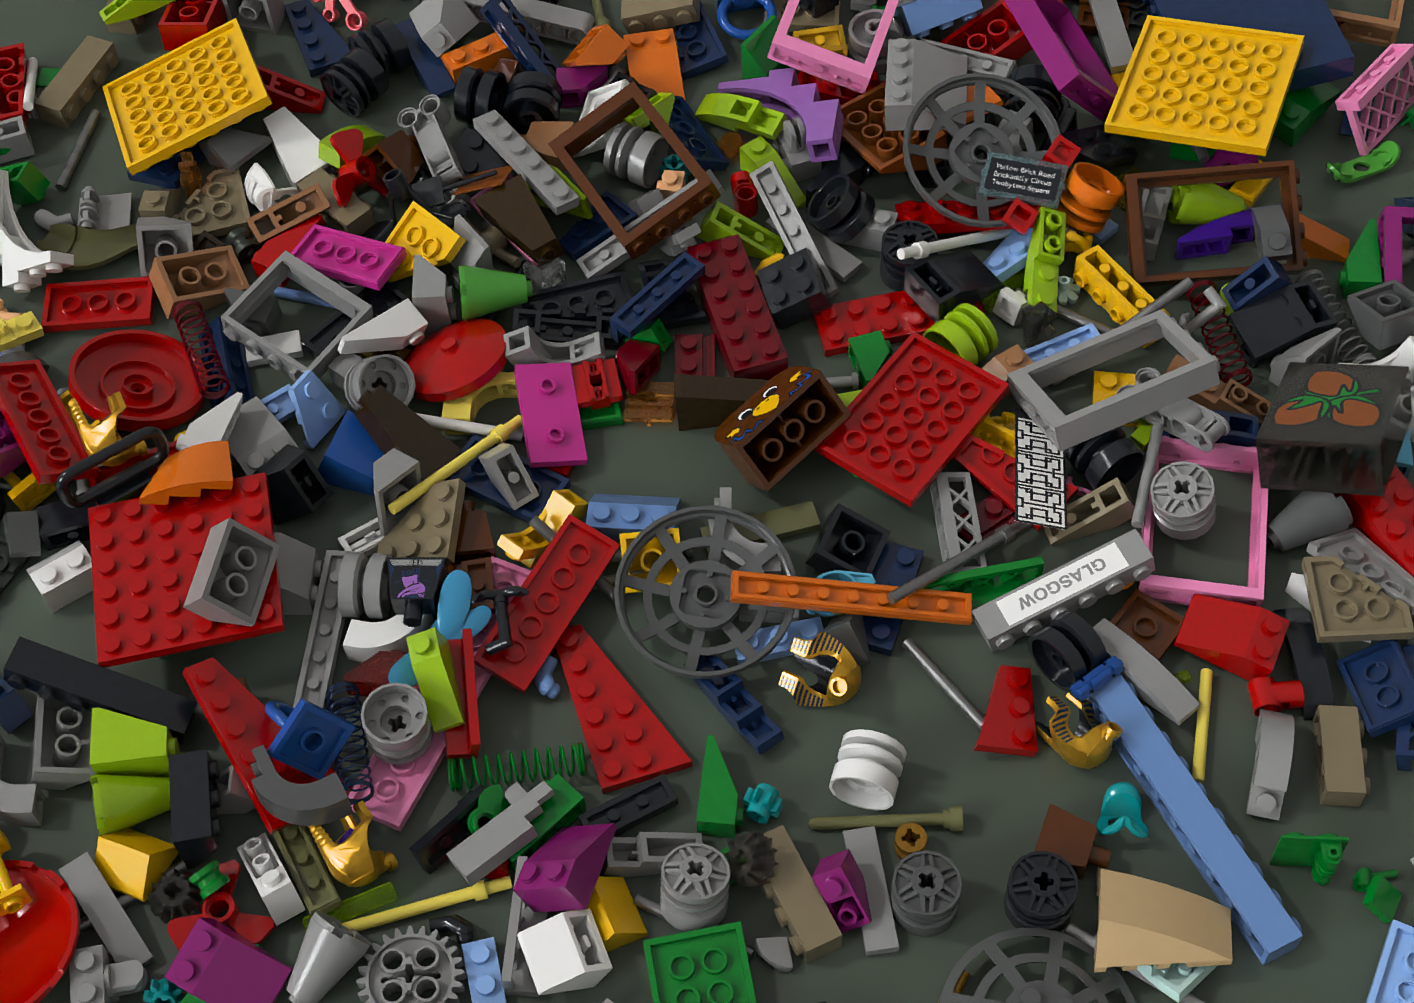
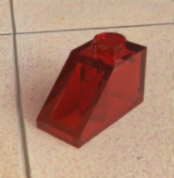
M402 650L379 651L346 673L343 682L355 684L359 687L360 696L368 697L372 691L380 686L390 684L388 675L392 666L407 653ZM347 690L348 695L356 696V692Z

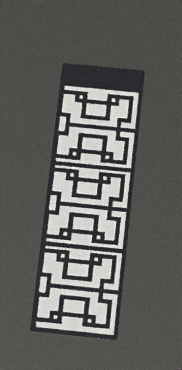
M1015 408V521L1067 530L1065 450L1060 452L1023 409Z

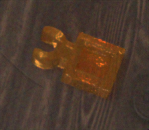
M180 152L182 162L178 163L181 172L180 184L181 187H185L189 198L196 189L200 190L202 176L197 162L194 161L192 152Z

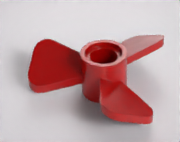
M353 128L333 134L330 137V143L346 163L340 167L339 177L335 178L332 183V190L340 208L347 206L353 190L366 183L387 198L386 193L389 190L381 177L376 174V167L373 161L367 156H362L363 133L359 129Z
M236 860L220 864V871L222 874L228 875L231 881L206 898L202 906V914L175 918L168 923L167 932L178 951H180L199 918H214L254 944H261L275 929L276 925L271 917L241 913L232 898V893L241 870ZM228 910L225 916L216 918L220 911Z

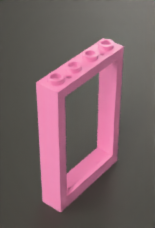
M788 0L767 58L861 94L865 93L899 0H888L865 64L787 35L800 1Z
M1162 436L1154 476L1158 473L1159 463L1170 464L1181 461L1197 463L1205 469L1252 474L1247 587L1150 575L1144 580L1137 581V589L1157 602L1189 606L1193 594L1258 607L1262 606L1265 585L1269 449L1214 443V449L1210 452H1205L1181 439ZM1150 492L1144 524L1141 529V538L1152 553L1155 518Z

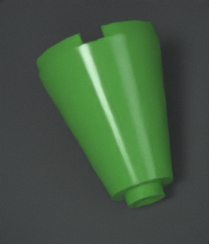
M468 265L458 266L462 320H470L527 303L528 297L533 296L532 281L526 280V275Z

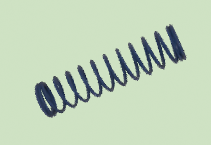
M339 682L327 690L326 698L330 712L338 715H351L359 711L361 714L362 704L359 700L360 690L358 686L350 682ZM343 686L352 687V688H342V689H339V690L335 691L334 693H332V694L330 695V693H331L334 689H336V688H338V687H343ZM343 690L356 692L354 698L344 697L337 701L331 699L336 693ZM351 699V700L346 701V702H339V701H342V700ZM356 702L359 704L358 707L349 706ZM334 706L343 707L337 711L333 709ZM345 709H356L349 713H340V711ZM360 715L359 717H357V716H346V717H343L344 719H347V718H356V720L352 721V724L355 723V722H358L359 720L361 721V715ZM362 721L361 726L354 725L358 729L352 732L355 733L362 730V736L350 735V737H359V739L347 741L346 743H355L363 739L364 744H353L344 747L335 759L336 772L339 779H343L341 783L345 790L358 792L367 788L371 789L370 794L362 799L349 798L351 805H355L362 800L364 803L369 801L375 792L372 785L373 779L370 777L372 771L369 767L370 759L367 757L369 751L365 747L367 740L364 738L365 732ZM350 747H361L356 750H345ZM365 749V755L352 754L345 758L339 756L341 752L354 753ZM356 756L362 757L356 760H346L348 758ZM364 758L367 760L366 765L353 764L346 768L340 766L343 761L352 763L361 761ZM355 766H363V767L360 768V769H355V770H350V769H349V768H352V767H355ZM365 768L368 769V774H354L347 778L342 776L344 771L358 772ZM356 776H365L360 779H350ZM353 785H366V787L361 789L348 788Z

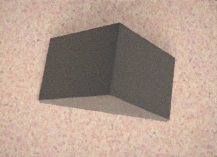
M38 511L7 512L2 519L10 558L41 556Z
M843 613L833 617L823 632L828 633L842 643L859 667L870 663L871 659L863 615Z

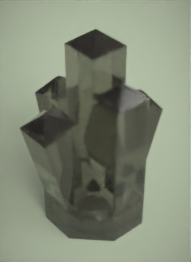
M1042 301L1035 306L1028 304L1022 308L1024 326L1023 345L1027 348L1050 340L1056 333L1052 324L1057 313Z

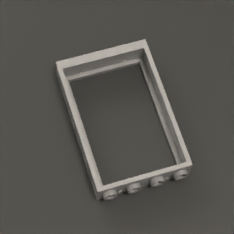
M1160 309L1007 374L1013 399L1061 452L1220 384L1218 372L1221 370V367L1215 355H1210L1201 342L1197 343L1191 337L1188 330H1183L1178 325L1174 317L1170 318ZM1162 337L1190 362L1187 365L1066 416L1041 389Z

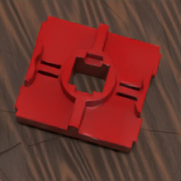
M597 358L595 362L588 363L587 361H582L583 364L571 366L578 408L592 407V410L611 406L610 403L623 400L614 358L606 360ZM602 383V386L593 387L592 384Z

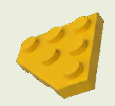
M413 201L385 241V243L404 247L407 253L406 257L387 281L391 283L412 276L414 255H421L435 267L451 263L466 242V239Z

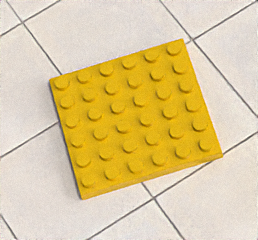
M1147 15L1105 121L1104 131L1113 134L1266 157L1304 45V35Z
M236 18L102 86L125 164L132 176L146 171L150 166L162 160L171 158L174 154L185 148L193 147L197 142L216 135L220 130L232 124H237L249 115L263 111L272 104L241 25Z

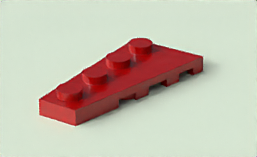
M970 435L952 460L966 472H970L973 478L1015 513V458L1004 453V450ZM1070 483L1066 484L1067 503L1078 493L1079 489ZM1031 524V527L1038 533L1044 527Z

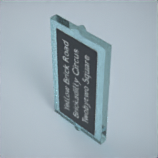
M989 152L985 168L981 170L982 179L978 195L1014 201L1017 197L1027 204L1058 209L1062 191L1066 190L1064 183L1068 166Z

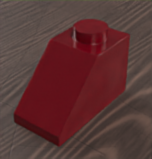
M629 339L617 350L615 362L618 364V376L631 395L636 396L659 372L660 345Z

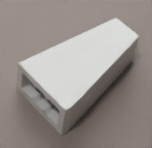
M285 106L263 119L268 137H271L273 140L272 145L291 187L297 188L296 184L320 167L328 174L332 173L335 175L339 173L338 168L318 158L320 140Z

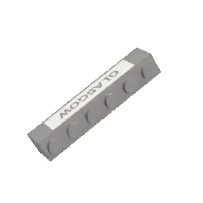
M1135 528L972 610L975 624L991 652L998 649H1007L1016 640L1035 634L1064 611L1073 612L1079 608H1088L1097 599L1107 594H1116L1125 585L1135 580L1141 581L1146 579L1155 571L1154 557Z

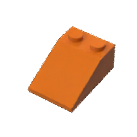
M673 28L623 35V40L629 45L625 49L628 75L634 77L639 84L651 88L657 93H673L674 96H681L685 100Z

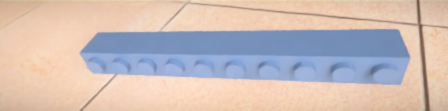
M1118 674L1116 677L1111 676L1112 679L1094 693L1090 691L1091 695L1086 699L1093 705L1094 718L1099 725L1105 724L1106 721H1112L1122 728L1123 732L1119 738L1114 739L1113 746L1219 902L1231 909L1232 921L1264 966L1296 949L1303 937L1299 922L1295 917L1288 915L1282 906V900L1278 892L1273 888L1270 889L1265 882L1259 865L1249 859L1244 851L1241 839L1236 834H1232L1226 826L1224 815L1218 808L1212 806L1207 798L1204 786L1200 782H1196L1189 773L1187 762L1173 750L1169 736L1166 732L1159 730L1154 722L1152 712L1147 706L1141 704L1131 682H1126L1122 675Z

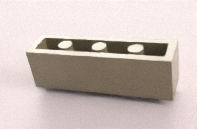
M89 35L86 36L34 104L41 121L63 128H68L120 61L113 42Z
M784 825L748 840L749 853L745 854L746 860L750 864L752 872H759L762 878L760 886L766 899H773L777 907L774 909L780 926L782 928L787 926L792 936L789 937V942L794 953L797 956L802 954L806 964L842 948V933Z

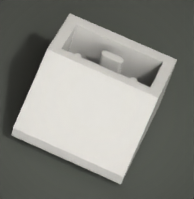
M590 909L562 912L519 932L517 935L538 995L595 987L613 969Z

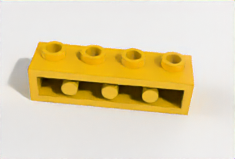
M1099 245L1076 257L1073 274L1075 283L1079 287L1084 288L1092 296L1093 301L1097 305H1101L1109 313L1114 322L1122 325L1155 301ZM1163 308L1162 310L1170 317V314ZM1157 339V340H1155V341H1153V342H1150V343H1148V344H1145V345H1143L1142 347H1143V348H1146V347H1148L1149 345L1153 344L1154 342L1158 341L1159 339Z

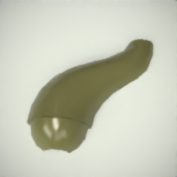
M54 224L50 225L49 233L45 239L38 241L36 238V246L42 251L51 250L73 254L74 265L63 268V270H93L108 265L132 251L138 250L136 224L106 230L87 229L78 225Z

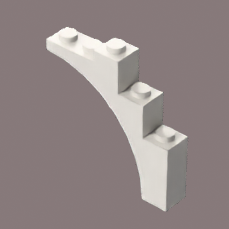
M0 170V266H2V286L14 288V292L17 293L31 292V288L42 285V278L46 277V273L63 272V268L73 266L74 255L51 250L42 251L27 238L19 225L13 209L8 171Z

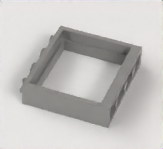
M285 250L221 316V321L224 329L223 332L230 340L239 341L245 345L251 354L255 356L259 354L267 360L270 366L276 370H283L296 382L307 370H312L320 379L329 370L328 365L331 364L332 360L340 355L337 349L341 337L373 319V310L370 304ZM287 277L352 318L350 323L308 368L242 325Z

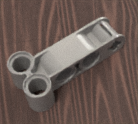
M432 94L425 96L421 100L419 109L416 110L412 107L403 109L398 114L397 123L407 135H414L432 177L441 175L444 187L459 179L465 180L466 176L444 127L451 119V112L438 96Z
M1142 368L1135 374V385L1122 386L1118 389L1117 394L1161 376V374L1155 368ZM1188 398L1129 422L1134 423L1144 419L1153 425H1160L1164 431L1205 452H1210L1214 449V443L1221 436L1229 434L1231 430L1229 423L1224 417Z

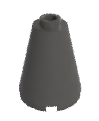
M1319 476L1267 525L1266 541L1272 549L1278 548L1283 552L1311 541L1346 531L1352 527L1350 524L1353 523L1350 509L1341 495L1336 498L1330 491L1335 487L1327 479Z

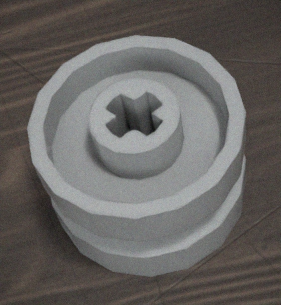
M864 10L851 19L848 27V58L865 64L884 10ZM895 14L873 70L877 74L886 73L888 40L903 38L904 36L902 21Z
M348 551L344 555L338 579V605L341 616L360 618L366 612L370 619L386 620L389 617L392 603L390 599L387 560L388 557H392L390 554L374 553L369 560L363 552Z

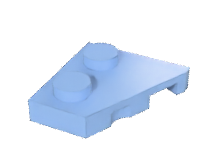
M307 370L288 389L291 402L296 409L297 422L302 424L306 440L303 441L307 449H313L346 413V409L313 371Z

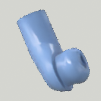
M552 656L548 657L534 678V684L538 692L542 696L546 695L549 699L555 698L560 692V685L555 683L552 677L558 661Z

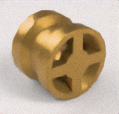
M906 823L897 829L894 851L900 860L913 852L926 850L927 834L920 825Z

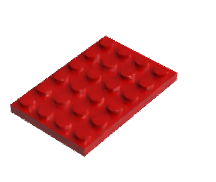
M913 331L848 405L847 409L851 415L814 448V451L905 505L912 507L965 444L970 435L975 432L1009 391V383Z

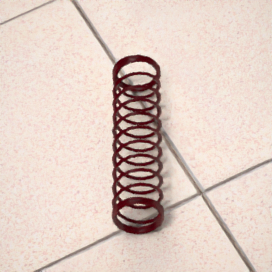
M1210 280L1196 282L1186 292L1191 308L1195 312V317L1197 313H1201L1198 309L1202 305L1209 304L1210 301L1207 300L1206 296L1199 297L1203 292L1199 293L1195 298L1190 297L1196 287L1205 284L1212 285L1216 290L1215 283ZM1224 308L1221 315L1211 318L1204 326L1200 327L1202 329L1201 333L1205 337L1206 345L1209 346V353L1220 357L1219 362L1225 356L1235 352L1241 353L1239 359L1229 363H1219L1224 366L1219 371V378L1224 383H1227L1233 376L1248 374L1244 378L1236 380V382H1241L1249 377L1246 382L1241 384L1247 387L1252 382L1253 375L1250 369L1245 368L1247 361L1242 359L1244 353L1238 350L1240 343L1235 341L1236 334L1231 333L1233 326L1228 324L1229 319L1228 316L1224 315L1226 312ZM1221 317L1227 319L1226 323L1218 325L1213 329L1205 328L1209 322L1216 321ZM1224 326L1230 327L1228 333L1217 337H1208L1215 330L1221 329ZM1204 330L1209 331L1207 335H1205ZM1227 335L1234 336V339L1220 346H1212L1213 342L1217 339L1224 338ZM1230 344H1237V348L1223 355L1216 354L1220 348ZM1211 347H1212V348H1217V349L1214 351V353L1212 352ZM1238 361L1245 363L1240 369L1232 372H1223L1228 365L1235 364Z
M195 300L181 301L174 307L173 316L177 323L185 351L187 352L199 392L207 399L222 397L228 392L230 383L226 378V372L223 370L224 367L218 355V350L215 348L216 344L210 333L211 331L205 319L202 305ZM194 304L200 308V310L186 311L179 318L177 317L179 310L184 306ZM189 312H199L196 317L181 320ZM199 319L202 320L199 324L190 327L184 326L185 324L194 323ZM198 326L205 327L202 331L193 334L187 333L192 328ZM201 333L207 334V336L203 339H199L196 341L189 340L192 336L199 335ZM204 340L210 341L206 346L192 348L195 343ZM212 348L209 353L201 356L194 355L198 350ZM208 355L215 356L211 361L197 362L202 357ZM218 363L214 368L200 370L205 364ZM209 371H220L218 374L202 377L205 373ZM210 379H222L217 384L205 385V382ZM223 381L226 382V386L218 392L212 393L202 389L203 386L214 387Z

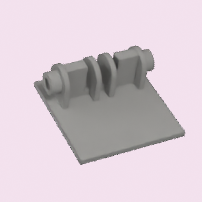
M86 186L82 190V198L79 201L78 226L87 229L106 230L130 225L132 193L99 196L92 186Z

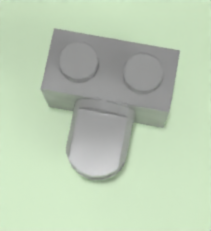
M793 118L792 123L790 120L783 121V128L776 141H770V145L777 151L796 182L817 176L822 170V161L811 162L806 144V130L801 118Z
M102 944L75 949L69 963L71 1003H115L120 1001V996L143 991L148 984L149 976L144 966L137 959L113 963V958Z

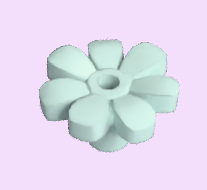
M1058 276L1057 299L1059 305H1067V300L1071 304L1078 301L1077 294L1080 293V287L1077 284H1073L1074 280L1070 277Z

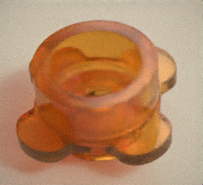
M728 132L716 144L725 153L726 158H734L740 152V147L746 143L742 142V138L738 133Z

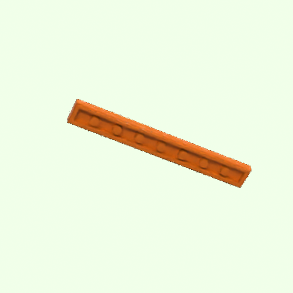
M733 570L731 574L730 603L970 625L973 622L972 593L920 589L897 603L891 604L887 599V593L900 586Z

